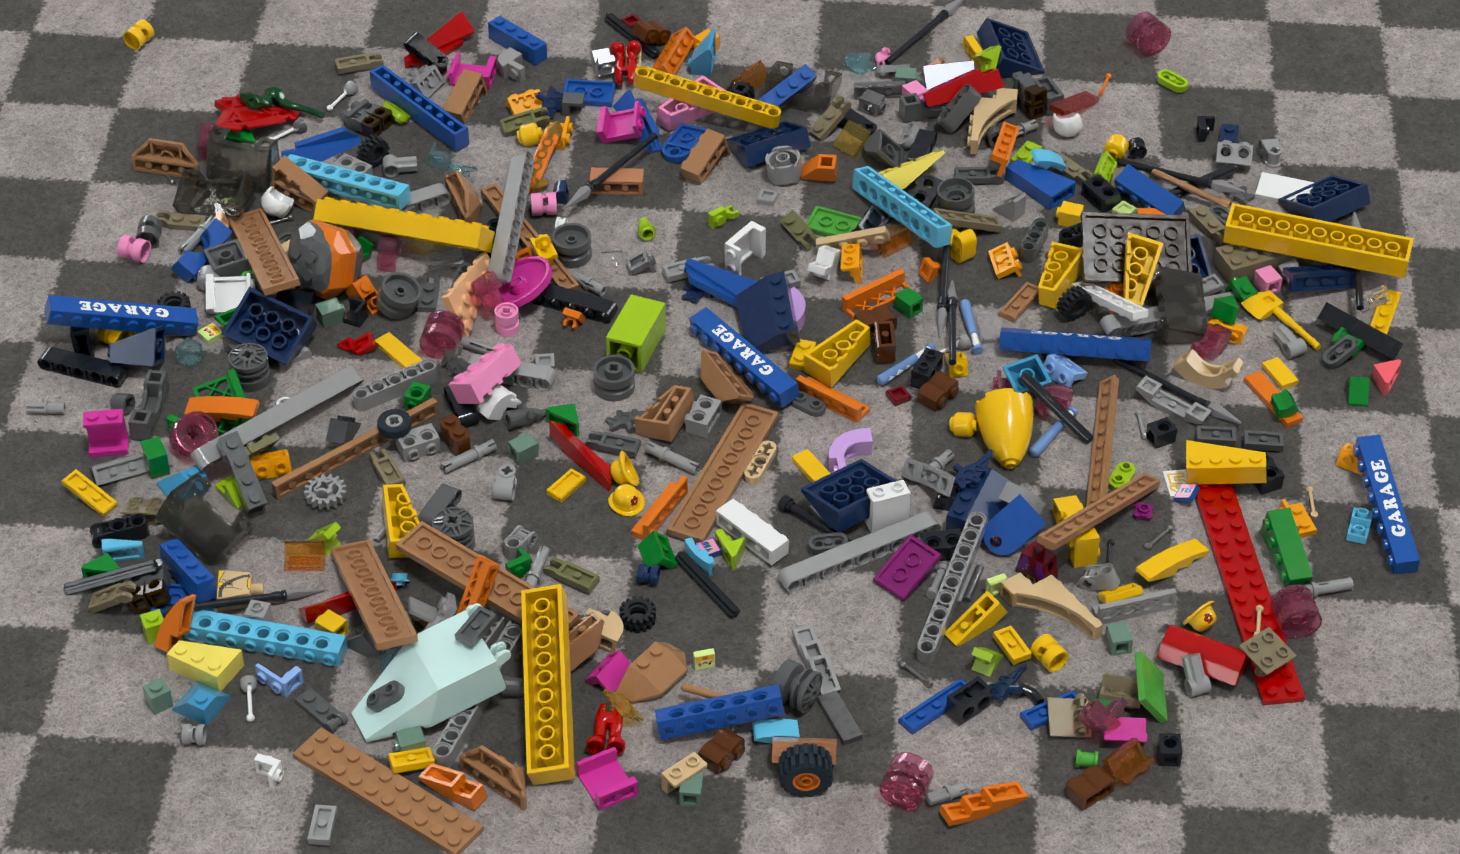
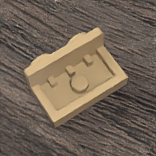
M695 752L691 753L661 773L662 790L668 794L707 768V763Z

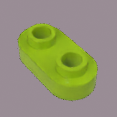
M1167 69L1158 72V83L1179 93L1187 90L1188 80Z
M387 100L382 105V107L392 110L395 121L400 124L408 123L411 116L397 105Z
M1126 461L1117 464L1109 477L1108 487L1110 490L1114 491L1134 478L1136 471L1134 464Z

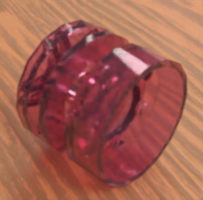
M1147 11L1136 15L1126 29V38L1147 56L1161 52L1167 46L1171 37L1170 28Z
M438 310L432 312L427 318L419 340L422 351L433 359L443 360L445 348L452 350L454 353L455 346L460 344L465 330L462 319L450 311Z
M193 411L175 421L171 426L169 442L178 454L191 457L190 454L194 450L217 438V425L208 414L201 411Z
M1290 585L1282 588L1272 597L1270 605L1282 635L1290 639L1304 638L1312 635L1321 626L1322 617L1308 587L1304 585Z
M910 752L895 754L887 768V773L880 783L879 791L882 797L895 807L905 810L918 808L922 804L926 790L933 779L934 771L932 766L924 758Z

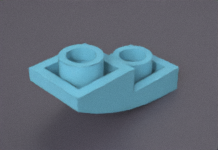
M1032 149L1030 151L1033 156L1032 160L1038 167L1041 166L1046 170L1049 167L1057 168L1061 172L1067 168L1061 155L1044 149Z
M1354 507L1346 537L1347 541L1366 545L1372 521V511L1366 508Z
M692 537L684 539L685 553L708 577L713 576L712 568H715L713 557H709L706 549L700 550L699 545H695Z
M765 719L752 723L754 741L772 744L773 737L800 738L798 722L794 719Z

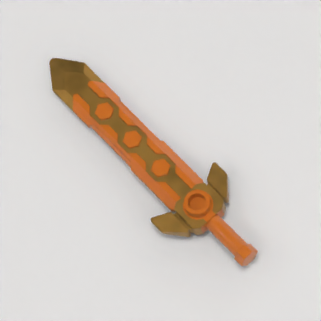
M559 121L548 125L540 139L538 148L533 156L534 168L529 193L539 192L548 186L549 179H541L563 132Z

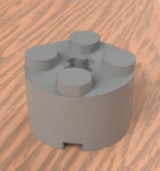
M778 146L773 148L769 155L768 153L766 154L767 176L773 185L796 184L800 181L802 165L800 153L797 149L795 151L790 146Z

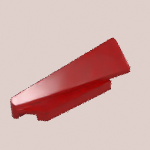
M460 12L426 40L434 44L445 55H449L463 46L462 39L474 34L475 30L465 14ZM410 53L404 57L406 69H409L411 66L422 67L425 65Z
M972 69L928 89V92L924 93L923 97L926 105L932 107L950 102L966 84H970L979 94L1003 88L1004 84L998 69H989L983 73L981 69Z
M549 421L550 437L562 446V452L607 491H610L613 478L610 466L576 438L566 425Z
M391 582L395 591L397 592L396 582ZM346 591L325 601L298 608V611L305 622L309 624L316 621L318 616L325 613L328 609L341 616L357 609L350 592Z

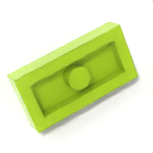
M1026 141L1010 159V163L1019 159L1031 164L1033 156L1030 151L1032 149H1042V146Z

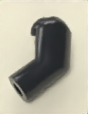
M1024 683L1018 684L1022 686V692L1020 694L1015 693L1019 698L1026 694L1036 706L1044 703V698L1035 688Z

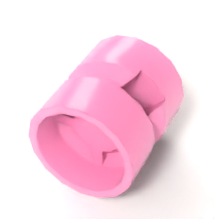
M546 192L545 195L531 193L532 216H542L543 213L557 215L556 192Z
M123 235L117 246L119 257L141 263L146 262L151 252L150 241L141 238L137 239L129 235Z
M509 302L497 305L494 309L497 334L503 337L516 335L519 332L518 307Z

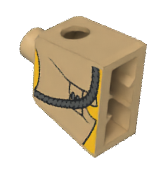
M219 570L217 600L264 594V583L253 584L251 573ZM249 604L221 607L218 609L219 612L245 608L248 607Z

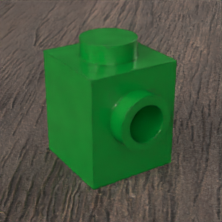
M907 287L895 295L894 308L911 319L923 311V297Z

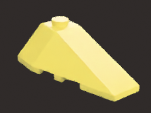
M944 150L935 151L916 158V161L912 160L902 163L899 168H888L878 173L899 188L904 189L945 152Z

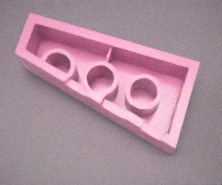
M703 75L695 80L696 82L725 90ZM670 98L658 107L656 123L671 131L676 129L681 123H690L714 111Z
M497 344L493 347V351L480 357L481 360L469 365L464 373L454 377V380L448 385L458 404H481L484 401L483 396H489L493 392L492 387L499 386L503 382L502 378L510 376L522 364L512 344Z

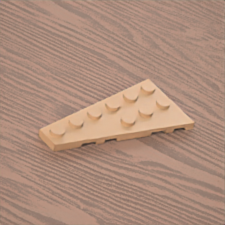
M487 252L480 253L473 261V265L468 266L467 272L462 273L455 281L454 287L447 291L448 294L443 295L441 298L461 339L463 336L469 337L474 320L477 317L478 308L481 305V299L485 293L490 263Z

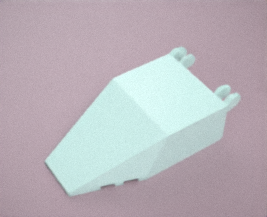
M481 604L469 605L465 611L418 633V642L402 646L351 713L366 742L391 737L396 731L416 726L432 727L506 689L499 666L511 658V653L506 649L507 647L504 642H497L489 649L481 638L471 648L455 639V633L479 605L482 607ZM396 680L405 687L402 699L381 712H374L367 707L368 695L390 681Z

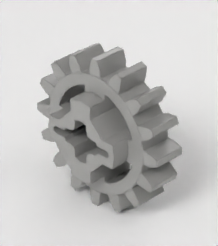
M322 474L321 478L314 476V481L308 480V485L304 486V496L307 504H312V508L319 506V510H322L323 507L330 510V506L337 508V503L343 504V499L347 498V487L344 480H340L339 476L332 478V474H329L328 477Z

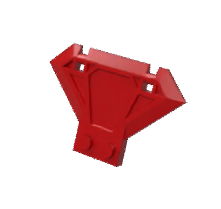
M240 94L236 95V97H222V99L215 100L214 107L222 111L214 128L242 131V129L286 123V121H296L301 111L275 106L251 109L240 100Z

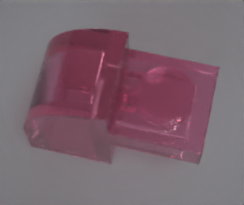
M380 236L377 247L378 270L396 271L397 256L401 254L402 238L400 236Z
M487 271L472 282V291L475 297L480 298L487 312H492L497 305L505 303L498 291L502 284L494 271Z
M1218 323L1207 327L1203 339L1193 342L1190 349H1193L1201 358H1208L1214 361L1225 350L1232 331Z
M1051 384L1044 387L1066 410L1073 402L1074 388L1060 384ZM1038 399L1036 411L1039 412L1038 419L1046 421L1051 410Z
M1123 697L1114 698L1105 707L1100 700L1089 701L1076 717L1092 731L1114 730L1121 725L1117 718L1124 713V708L1128 702Z

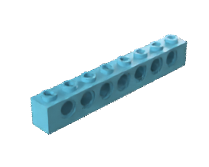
M292 154L288 156L292 162L325 187L328 192L387 208L399 209L400 211L411 201L410 186L408 184Z
M866 166L854 169L852 189L933 247L941 248L950 244L952 224L871 167Z
M206 610L193 611L190 632L184 634V639L245 649L250 652H262L268 655L284 656L289 659H301L307 662L323 663L328 666H340L348 649L346 635Z

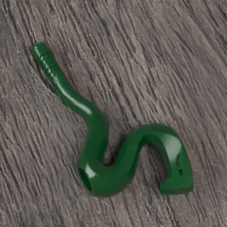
M267 88L263 92L262 97L252 92L240 93V100L251 109L266 108L272 103H277L286 109L301 111L322 119L325 116V112L289 101L280 88Z

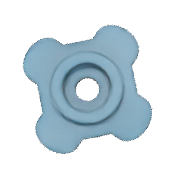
M391 573L390 581H395L398 586H405V582H410L407 579V573Z

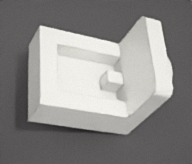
M258 753L254 758L256 773L268 776L269 787L274 789L277 782H281L284 775L281 760Z

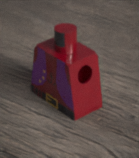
M1037 541L1031 542L1022 551L1015 572L1021 573L1035 583L1050 575L1057 579L1056 555L1043 545L1037 543Z

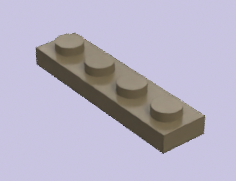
M933 208L932 210L957 228L965 227L972 230L980 229L987 232H1001L1003 227L998 217L939 208Z

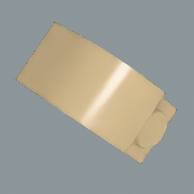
M589 608L586 616L594 612L604 621L599 648L611 653L615 652L624 627L621 618L613 611H610L609 615L606 616L599 611Z

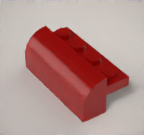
M1172 624L1164 635L1157 658L1183 667L1181 657L1200 653L1204 673L1207 676L1234 686L1239 684L1243 670L1250 662V658L1239 648Z

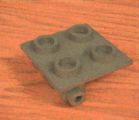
M132 497L127 501L120 514H123L122 517L141 513L146 516L148 525H158L163 522V516L160 514L168 500H162L159 497L151 499Z
M1270 627L1238 646L1256 665L1254 672L1258 677L1267 676L1297 657Z
M1083 693L1076 694L1074 699L1047 697L1050 736L1091 738L1089 699Z

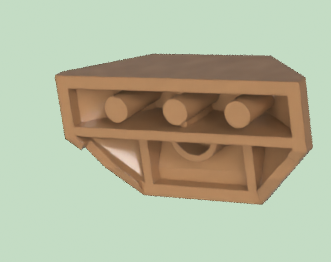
M149 138L131 155L134 171L160 175L168 174L174 177L200 180L199 164L183 143Z
M459 170L444 175L445 187L452 197L451 201L460 220L468 223L476 222L480 218L481 209L483 208L482 200L478 198L476 188L472 187L470 181Z
M702 350L701 380L705 383L706 388L715 396V399L721 400L722 404L751 401L754 394L736 371L726 361L722 360L717 352Z
M594 612L578 619L569 629L570 672L574 671L578 665L598 650L604 621Z
M655 641L628 666L616 690V694L631 704L661 697L688 672L685 652L670 643Z
M483 745L459 756L460 769L520 809L524 811L527 809L524 771L519 766L511 764L505 757L497 755Z

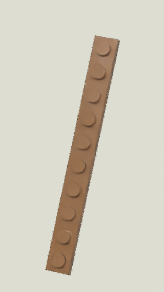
M497 183L481 188V195L499 216L504 192ZM524 218L519 242L524 248L530 247L533 256H537L530 243V238H538V234ZM558 258L553 259L551 282L554 285L578 291L579 284Z
M1115 374L1099 382L1086 507L1108 494L1119 378Z
M434 398L406 411L412 419L411 429L439 415L438 402ZM375 427L271 482L273 496L278 500L307 485L308 480L314 481V476L320 478L322 474L326 475L392 439L382 436L378 428Z
M1142 473L1039 534L1037 543L1043 545L1046 549L1054 551L1157 489L1161 480Z

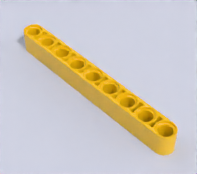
M638 66L635 69L634 86L639 89L763 127L774 129L779 126L781 109L775 105L650 67Z

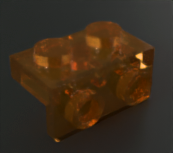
M1131 738L1102 761L1109 775L1116 782L1127 784L1133 781L1134 776L1149 769V765L1155 760L1153 757L1145 755L1137 738Z

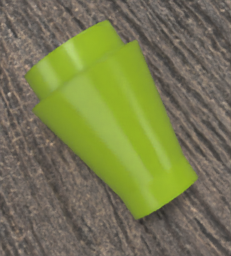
M642 217L638 221V235L645 241L652 240L656 234V229L647 218Z

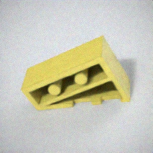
M179 640L167 653L169 669L218 691H222L244 667L243 654L240 649Z

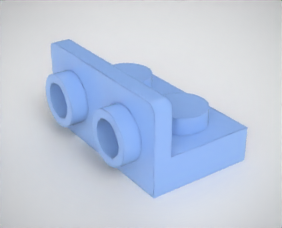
M1060 354L1047 355L1043 364L1049 377L1066 390L1071 388L1073 381L1083 380L1088 372L1069 358Z

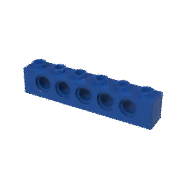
M779 684L655 709L660 740L785 715Z

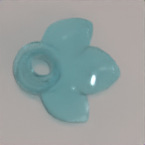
M849 53L844 59L845 65L850 67L851 71L860 75L865 74V71L875 70L877 66L870 61L871 53Z
M454 162L447 167L444 175L459 170L465 177H469L470 172L478 170L474 166H464L459 162Z

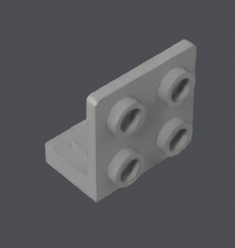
M424 65L419 69L412 68L407 72L408 75L402 78L428 98L445 82L436 65Z
M447 592L445 598L441 597L437 608L409 597V614L416 620L421 621L423 619L429 623L437 613L448 619L454 616L457 610L455 595Z

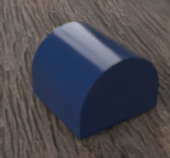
M559 180L554 184L553 192H556L557 204H567L569 198L567 181Z

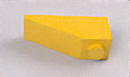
M986 591L946 630L945 635L958 647L992 628L1008 612L990 592Z

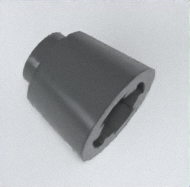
M991 126L986 131V137L993 148L1000 132V128L997 126Z
M117 393L111 397L110 405L113 409H123V413L129 415L135 407V397L133 394Z

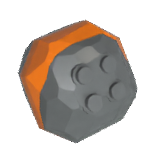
M314 219L303 224L291 234L287 255L300 281V285L296 286L295 289L314 291L315 296L326 300L335 298L345 292L348 286L357 280L362 269L363 248L349 231Z

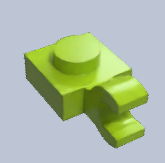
M729 205L726 208L720 206L708 212V226L711 229L722 226L726 223V219L737 218L739 211H733V205Z

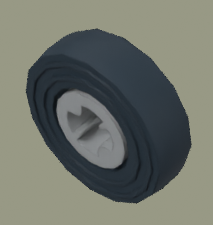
M390 409L380 414L377 420V428L379 433L385 438L399 439L411 431L412 419L409 413L404 410Z

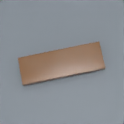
M1026 282L999 311L998 316L1015 323L1038 298V286Z

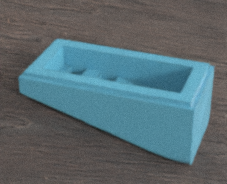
M102 539L103 555L108 553L115 562L145 557L142 541Z

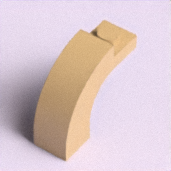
M1191 349L1179 355L1173 368L1191 383L1210 389H1219L1229 386L1232 379L1240 373L1243 361L1238 357L1222 365H1213L1204 361Z

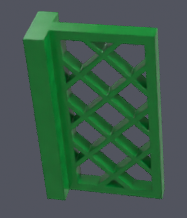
M234 368L227 371L228 375L193 388L196 397H201L199 392L209 390L211 392L208 396H213L214 393L226 397L246 398ZM228 383L225 392L217 389L220 384ZM238 418L236 422L222 419L218 429L211 427L213 420H204L210 437L213 440L219 437L220 434L226 433V431L222 430L226 423L234 425L232 428L234 429L241 425V421L245 423L250 419Z

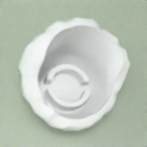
M1055 113L1053 114L1052 123L1054 130L1060 136L1071 137L1081 131L1083 122L1079 113H1062L1057 116Z
M269 187L261 198V206L264 212L269 216L278 218L285 217L290 212L294 203L293 198L278 192L274 187Z

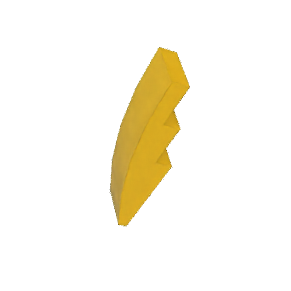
M1193 539L1162 551L1137 566L1135 570L1148 582L1171 577L1176 574L1178 569L1191 566L1194 559L1206 557L1209 549L1197 539Z

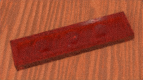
M1084 91L1051 103L1049 110L1060 116H1065L1098 103L1100 97Z

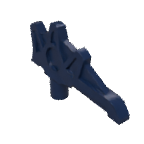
M550 86L546 96L538 92L535 98L542 101L541 107L547 108L548 113L544 116L548 115L550 119H553L556 111H562L560 99H563L564 94Z
M685 285L683 287V290L686 291V294L682 295L683 301L698 304L703 296L713 298V295L693 285Z
M989 450L987 454L975 463L965 467L956 463L953 466V470L958 474L954 475L955 481L953 485H957L961 490H965L966 485L972 483L979 485L981 483V475L988 472L986 467L993 458V451Z
M1021 664L1008 675L1000 676L997 683L989 684L992 688L991 700L1004 702L1011 693L1020 694L1022 686L1015 685V682L1027 669V665Z

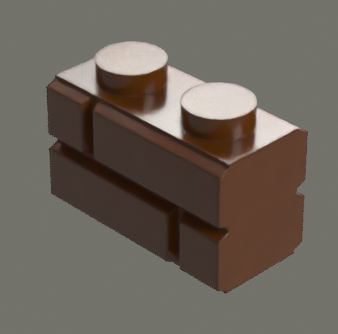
M876 321L874 323L876 360L878 363H893L896 359L893 321Z

